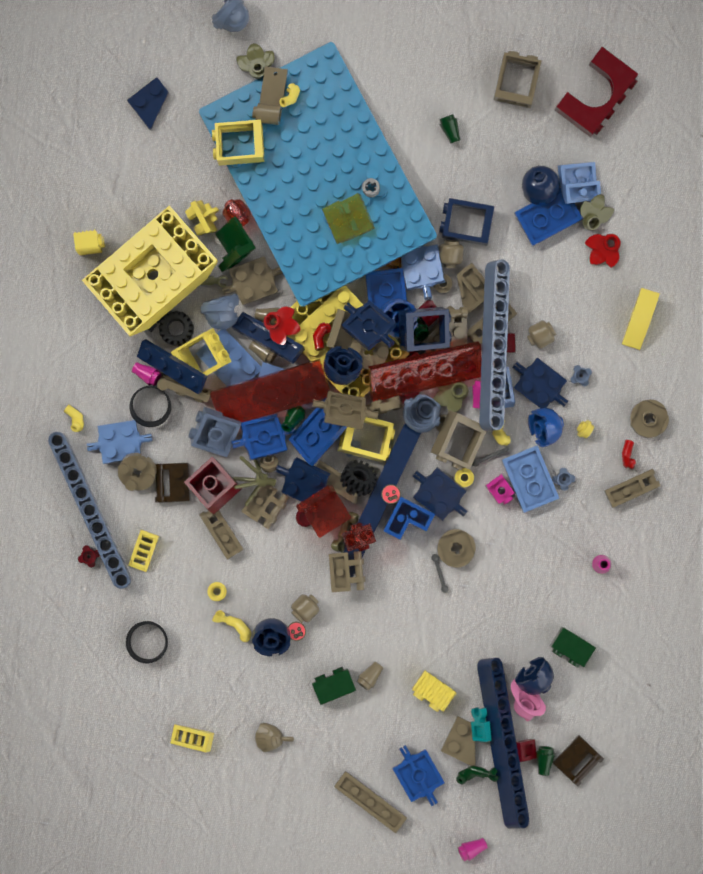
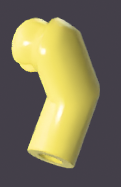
M294 83L288 85L287 92L289 95L281 98L279 101L282 107L296 103L300 93L298 85Z
M69 404L64 412L72 418L71 430L79 432L84 427L83 414Z
M503 427L500 430L492 431V435L498 444L505 446L510 444L511 438L503 431Z

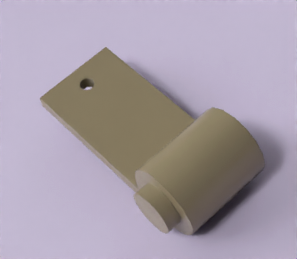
M265 66L260 103H258L257 107L254 106L252 118L261 120L265 124H280L282 106L279 101L284 97L288 69Z

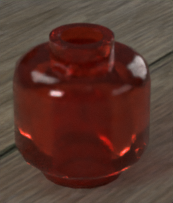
M230 199L224 204L225 208L222 214L227 222L235 216L242 226H245L250 221L251 211L241 199Z

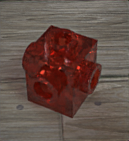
M362 523L350 526V531L342 533L348 552L357 548L361 552L369 549V544L376 542L370 524L362 526Z

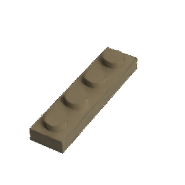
M347 771L343 773L334 785L337 790L394 833H397L407 819L404 814Z

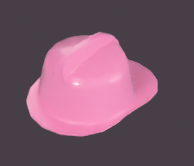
M514 679L511 683V691L515 698V712L526 721H531L535 716L543 715L546 711V706L540 695L525 693L518 687Z

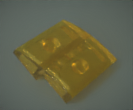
M359 193L322 209L337 244L375 229Z

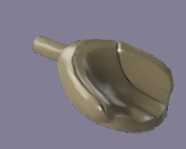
M261 723L255 734V742L262 752H269L282 745L283 741H294V737H283L281 731L276 726L268 723Z

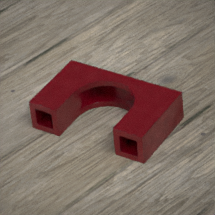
M604 47L600 48L589 66L609 82L611 87L610 100L602 106L590 107L567 92L555 108L557 113L590 138L593 134L598 135L604 127L601 124L604 119L609 120L615 112L613 110L616 104L621 105L627 97L624 93L628 88L632 90L638 82L636 80L638 73Z

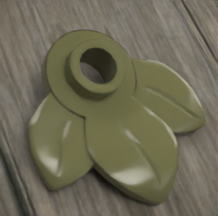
M253 43L248 47L247 55L237 56L236 60L242 71L249 72L253 78L262 79L265 66L270 67L274 63L275 57L273 51L263 52L260 45Z
M603 194L595 196L591 202L584 201L581 205L582 225L587 230H596L600 224L606 223L614 213V208L604 207L605 199Z
M450 377L436 379L435 384L440 391L436 393L433 399L441 407L447 406L448 411H459L462 407V401L469 393L467 385L463 382H455ZM458 388L463 390V393L460 395L455 392Z

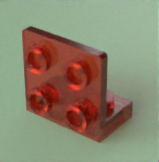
M332 485L324 487L296 505L298 511L305 514L319 538L352 518Z

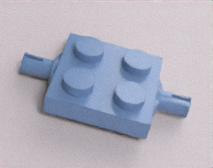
M438 244L421 246L401 256L407 290L423 289L424 300L432 299L431 287L436 284L445 283Z
M135 420L98 426V442L87 443V450H99L102 454L103 464L121 462L128 454L141 453V443L152 442V434L140 435Z

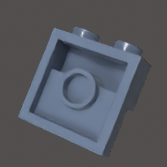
M204 407L203 411H198L196 415V427L190 429L188 438H190L191 446L227 457L232 447L231 441L235 440L241 422L223 416L222 412Z

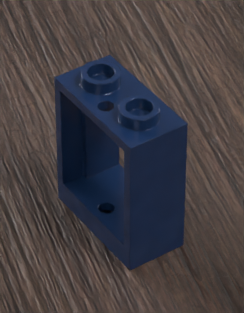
M449 198L448 203L444 202L442 214H446L445 222L441 221L439 232L443 233L442 238L487 246L495 206ZM453 205L485 211L481 237L448 232Z
M434 307L400 310V349L408 352L450 348L452 336L449 331V323L451 322L449 309ZM439 315V342L414 344L413 317Z

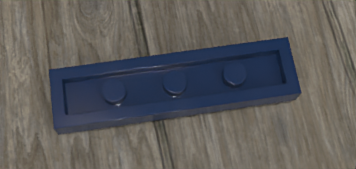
M245 312L240 314L237 322L232 326L233 330L292 364L296 362L305 350L303 345L287 337L285 345L277 344L271 339L270 330L266 329L264 323Z
M145 339L141 342L137 354L139 359L196 394L202 392L207 379L205 374L149 340Z

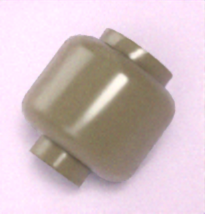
M444 240V243L439 245L440 260L445 268H456V265L463 262L464 247L459 244L460 241Z
M541 320L529 327L530 335L527 338L532 346L536 345L539 349H542L554 342V336L557 334L550 322L546 323L544 320Z
M302 594L291 605L293 610L291 614L301 623H308L319 613V607L317 606L319 601L311 594L309 597Z

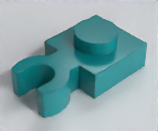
M472 708L471 713L474 721L471 722L473 741H492L490 721L485 719L487 709Z

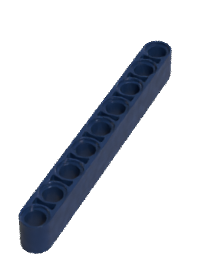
M406 423L396 440L343 552H348V560H354V552L361 551L363 557L388 505L382 499L381 492L387 485L397 486L421 433L408 427ZM355 565L349 566L350 577H353L355 574Z
M499 658L481 659L477 664L483 705L487 709L486 721H490L492 740L490 741L494 768L497 769L496 775L499 776L497 786L504 825L508 829L526 828L529 825V813L503 664Z

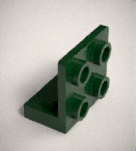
M236 216L231 218L216 232L217 238L228 253L222 258L223 262L218 265L221 272L238 265L256 249L253 241L249 238Z

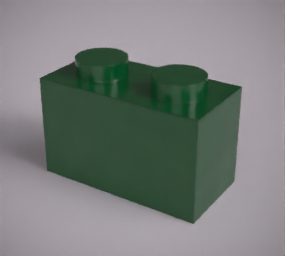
M564 627L560 628L550 644V647L554 648L552 650L554 654L561 658L565 655L569 658L568 662L577 668L579 665L585 667L596 647Z
M342 666L332 670V675L326 677L325 674L314 678L315 682H312V686L320 705L356 691L348 668L343 669Z

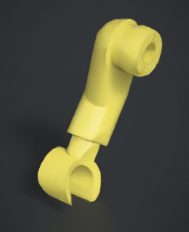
M222 610L217 611L212 618L213 622H224L226 625L234 627L240 634L242 642L250 640L252 632L242 619L232 616L227 617Z

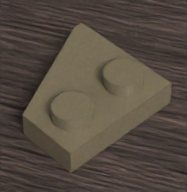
M473 263L457 274L462 305L467 307L468 314L484 302L485 279Z
M457 716L441 751L473 766L475 765V741L472 739L471 722Z

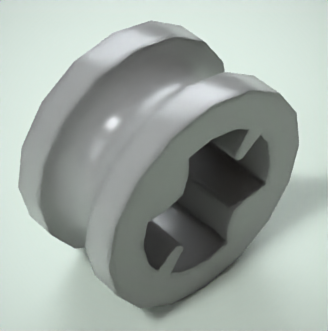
M369 178L364 181L362 189L367 197H375L380 192V185L377 180ZM368 184H371V186L376 185L374 192L366 190L368 189Z

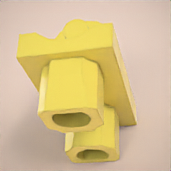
M202 200L191 202V207L185 213L190 220L198 217L200 223L194 226L196 234L199 236L217 231L214 222L218 220L215 215L219 211L218 207L211 208L209 203L204 205Z

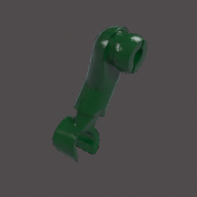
M473 765L460 771L456 781L463 785L477 776L482 778L488 777L491 781L496 782L499 776L496 775V768H491L490 771H487L486 768Z

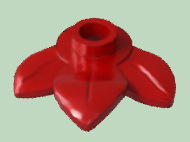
M595 234L585 241V244L593 249L590 254V264L599 265L606 262L612 268L618 263L620 257L618 249L621 246V241L617 235L607 234L603 236ZM609 240L614 242L613 247L608 246L607 242Z
M281 307L277 312H270L264 317V326L270 330V337L277 344L285 345L287 335H295L301 330L298 322L292 319L295 309L291 307ZM275 318L277 322L275 325H272L271 320Z

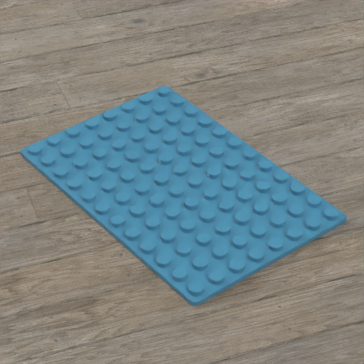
M329 42L280 67L281 69H288L284 97L289 95L287 88H289L288 85L291 83L299 86L300 93L296 103L282 107L279 125L262 123L265 162L227 165L301 307L330 294L437 237L430 220L333 42ZM263 78L257 79L199 109V114L211 137L212 130H215V123L255 120V118H252L254 106L257 107L258 103H260ZM254 130L222 133L223 157L255 155ZM369 178L377 180L380 185V192L375 197H367L362 189L364 181ZM368 184V185H367V186H368V189H366L367 191H368V190H371L372 192L375 191L374 187H376V185H374V186H371V184Z

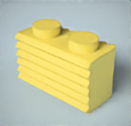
M95 229L89 232L87 230L81 233L74 232L73 234L75 250L79 255L102 253V248H105L104 236L98 234Z
M426 670L423 671L412 687L413 695L421 701L423 699L429 701V707L436 712H439V710L444 712L457 693Z

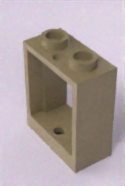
M515 51L504 52L493 100L531 108L542 60H538V57L533 55H527V57L520 56ZM507 62L534 68L528 96L501 90Z
M449 410L430 453L437 455L435 459L441 462H452L451 466L458 470H462V468L470 470L487 431L480 427V423ZM457 423L474 431L462 460L444 453Z

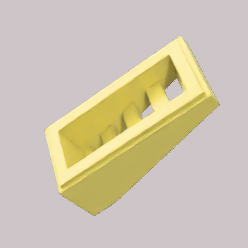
M140 530L128 566L147 572L160 536ZM143 537L153 540L152 544L143 541ZM140 544L151 547L150 551L140 548ZM138 551L148 554L147 558L137 555ZM135 558L145 561V565L134 562Z
M174 724L170 743L202 752H210L214 733ZM181 730L183 731L182 739L178 741ZM188 732L190 733L189 743L186 742ZM197 734V744H194L195 736ZM205 736L204 744H203V746H201V745H202V741H203V737Z

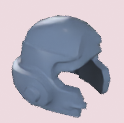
M224 0L225 4L222 8L212 15L213 26L216 29H225L229 32L243 30L250 18L244 1Z
M235 293L202 303L200 307L201 314L205 315L208 324L212 328L224 330L232 327L237 322L238 317L237 313L234 312V308L239 305L238 295Z
M419 394L414 399H406L403 408L404 421L408 427L416 432H429L441 423L439 417L441 406L427 395Z

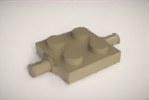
M265 256L229 269L232 285L222 288V291H226L223 294L225 296L235 292L239 296L242 305L277 293L275 277L283 274V272H277L281 270L280 267L271 269L267 264Z
M328 391L325 401L313 399L312 407L323 409L325 423L362 430L366 417L376 420L378 418V411L367 410L365 405L366 398Z

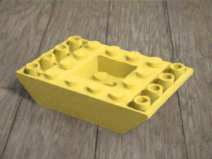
M168 206L82 281L131 337L152 327L209 277L218 260L177 213ZM157 271L158 277L150 280V272Z
M346 285L304 307H301L298 301L291 306V308L295 309L292 319L298 322L301 330L297 334L287 335V337L304 346L303 355L339 393L364 397L409 355L407 351L401 350L400 343L388 334L395 343L392 347H388L387 359L381 367L375 370L362 369L359 377L351 384H335L328 379L324 372L325 356L331 349V347L326 346L330 333L324 335L325 349L320 351L315 350L313 333L318 325L323 322L329 323L332 328L337 310L346 311L344 310L345 304L350 303L356 309L363 306V304ZM374 347L369 351L366 349L365 355L370 354L372 356L374 354Z

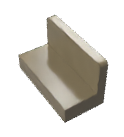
M337 310L326 346L331 348L342 346L341 349L347 350L348 347L350 348L353 337L342 329L341 325L350 316V313L347 311Z

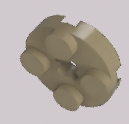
M353 339L350 348L361 355L363 359L362 369L375 370L381 367L389 353L388 346L382 341L374 346V354L372 356L370 354L365 355L366 349L355 339Z
M399 396L385 401L377 400L371 402L366 407L367 410L378 411V415L391 411V409L393 411L401 409L402 404Z
M656 400L641 401L633 407L630 413V426L638 435L645 438L660 435L666 430L669 423V416L665 406ZM651 413L654 422L647 424L644 416H648Z
M141 453L126 455L118 466V477L129 491H140L149 488L157 474V468L153 460L149 457L141 456ZM134 468H136L138 471L141 470L140 475H136L134 473Z
M459 529L445 532L437 545V552L441 561L455 568L463 567L470 563L476 551L475 541L472 536ZM453 543H457V545L462 546V549L459 550V554H456L455 551H451Z

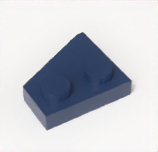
M156 77L131 96L127 102L149 130H151L169 92Z

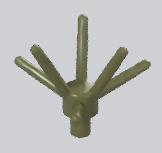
M240 456V460L256 473L255 478L233 477L235 481L249 482L235 485V489L256 485V488L245 502V506H248L261 487L266 485L275 487L276 479L269 478L267 474L262 473L257 459L254 460L255 468L243 456Z

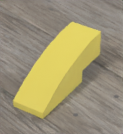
M644 288L639 290L622 345L637 350L641 349L660 293Z

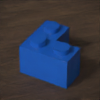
M400 497L383 531L401 540L409 523L427 531L435 514Z

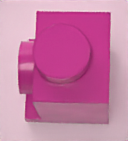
M502 474L485 485L498 504L503 503L505 505L514 499L511 496L514 494V491ZM499 487H503L505 489L504 494L501 495L498 493Z

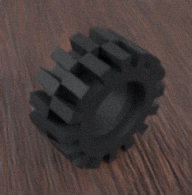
M170 311L160 320V336L166 343L172 346H181L187 343L194 333L192 320L184 312ZM174 321H179L184 326L182 334L174 336L169 332V326Z
M358 460L350 461L340 475V482H343V487H347V492L349 490L352 491V495L357 493V496H366L371 492L378 479L376 471L373 472L374 468H369V464L367 462L363 464L362 460L359 463Z

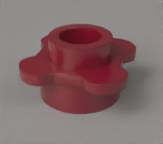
M86 545L82 548L83 551L78 556V561L92 568L96 565L95 561L100 557L98 550L90 549V546Z

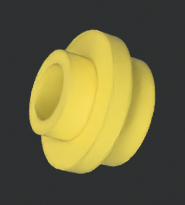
M589 420L582 421L577 427V435L585 439L589 437L594 429V426L591 424L592 422Z
M462 468V470L456 472L455 481L462 487H468L473 483L474 475L471 470ZM462 474H466L468 476L467 481L461 480Z
M214 582L208 587L207 593L211 600L221 601L225 598L227 590L224 584ZM215 588H219L221 590L220 595L214 594L213 591Z

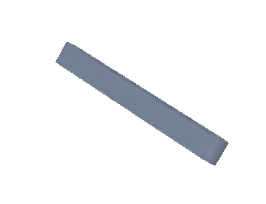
M504 259L490 261L485 267L479 417L480 427L485 431L500 430L504 425L510 266Z
M53 432L48 438L49 445L115 587L119 589L127 588L132 580L68 438L61 432ZM60 435L63 439L62 444L56 446L53 442L54 437ZM64 453H69L71 456V460L68 463H63L61 460ZM72 470H76L79 473V477L75 481H72L69 477ZM81 487H84L87 491V495L84 498H79L77 495V491ZM88 505H92L95 508V512L91 516H88L85 512V508ZM96 522H100L103 526V530L100 533H96L93 530ZM104 540H109L111 543V547L107 551L101 547V543ZM112 557H116L119 560V565L116 568H112L109 565V560ZM121 574L127 578V583L124 586L119 585L117 582V578Z

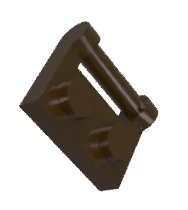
M188 463L155 464L157 468V497H155V503L190 501L189 488L184 483L189 478ZM163 470H169L170 496H164Z
M578 735L553 761V764L579 787L583 778L598 762L601 763L604 758ZM590 753L593 756L592 759L574 776L571 772Z

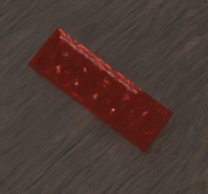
M477 341L368 366L371 400L373 402L480 378L482 364L481 344Z
M318 359L211 391L210 395L216 411L222 412V415L242 423L311 403L313 399H325L330 388L321 361Z

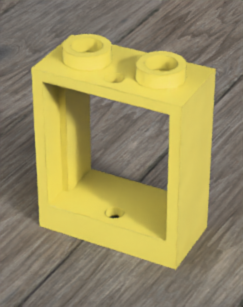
M261 120L215 123V130H212V140L216 141V148H213V158L217 160L219 166L265 162ZM254 130L255 155L223 157L222 133Z
M213 328L171 351V354L202 373L189 347L204 339L217 365L204 371L203 374L208 376L232 362L229 354Z
M365 418L364 423L385 428L380 454L351 447L354 428L347 427L341 434L337 451L383 462L390 455L391 448L389 444L390 440L394 438L395 429H393L394 423Z

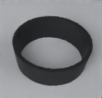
M144 386L131 397L129 404L130 414L138 424L144 427H156L168 419L171 413V401L164 390H160L165 394L168 401L165 415L156 421L142 420L137 416L133 408L136 394L145 388L160 390L157 386Z
M151 621L135 624L126 636V649L129 655L140 663L149 664L158 661L165 654L168 647L166 632L160 625ZM146 624L158 627L165 637L163 651L152 659H144L137 656L131 647L133 632L138 627Z

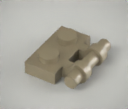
M266 485L258 490L249 505L244 506L241 512L258 522L261 516L264 517L266 520L262 526L269 530L272 523L275 524L277 521L276 517L280 511L285 509V503L289 497L282 494L280 499L275 498L274 496L278 490L273 486ZM270 502L276 504L270 514L265 512Z
M361 551L354 552V560H348V552L329 554L332 593L351 591L350 583H356L357 590H364L366 579L363 576L362 565H364V559H362ZM355 565L356 577H350L349 566Z

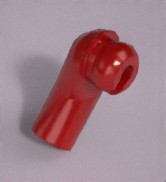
M320 323L313 333L316 351L325 349L323 337L325 334L330 333L332 329L329 323Z
M625 440L622 450V462L626 469L627 467L633 469L636 464V460L630 458L634 446L632 440Z

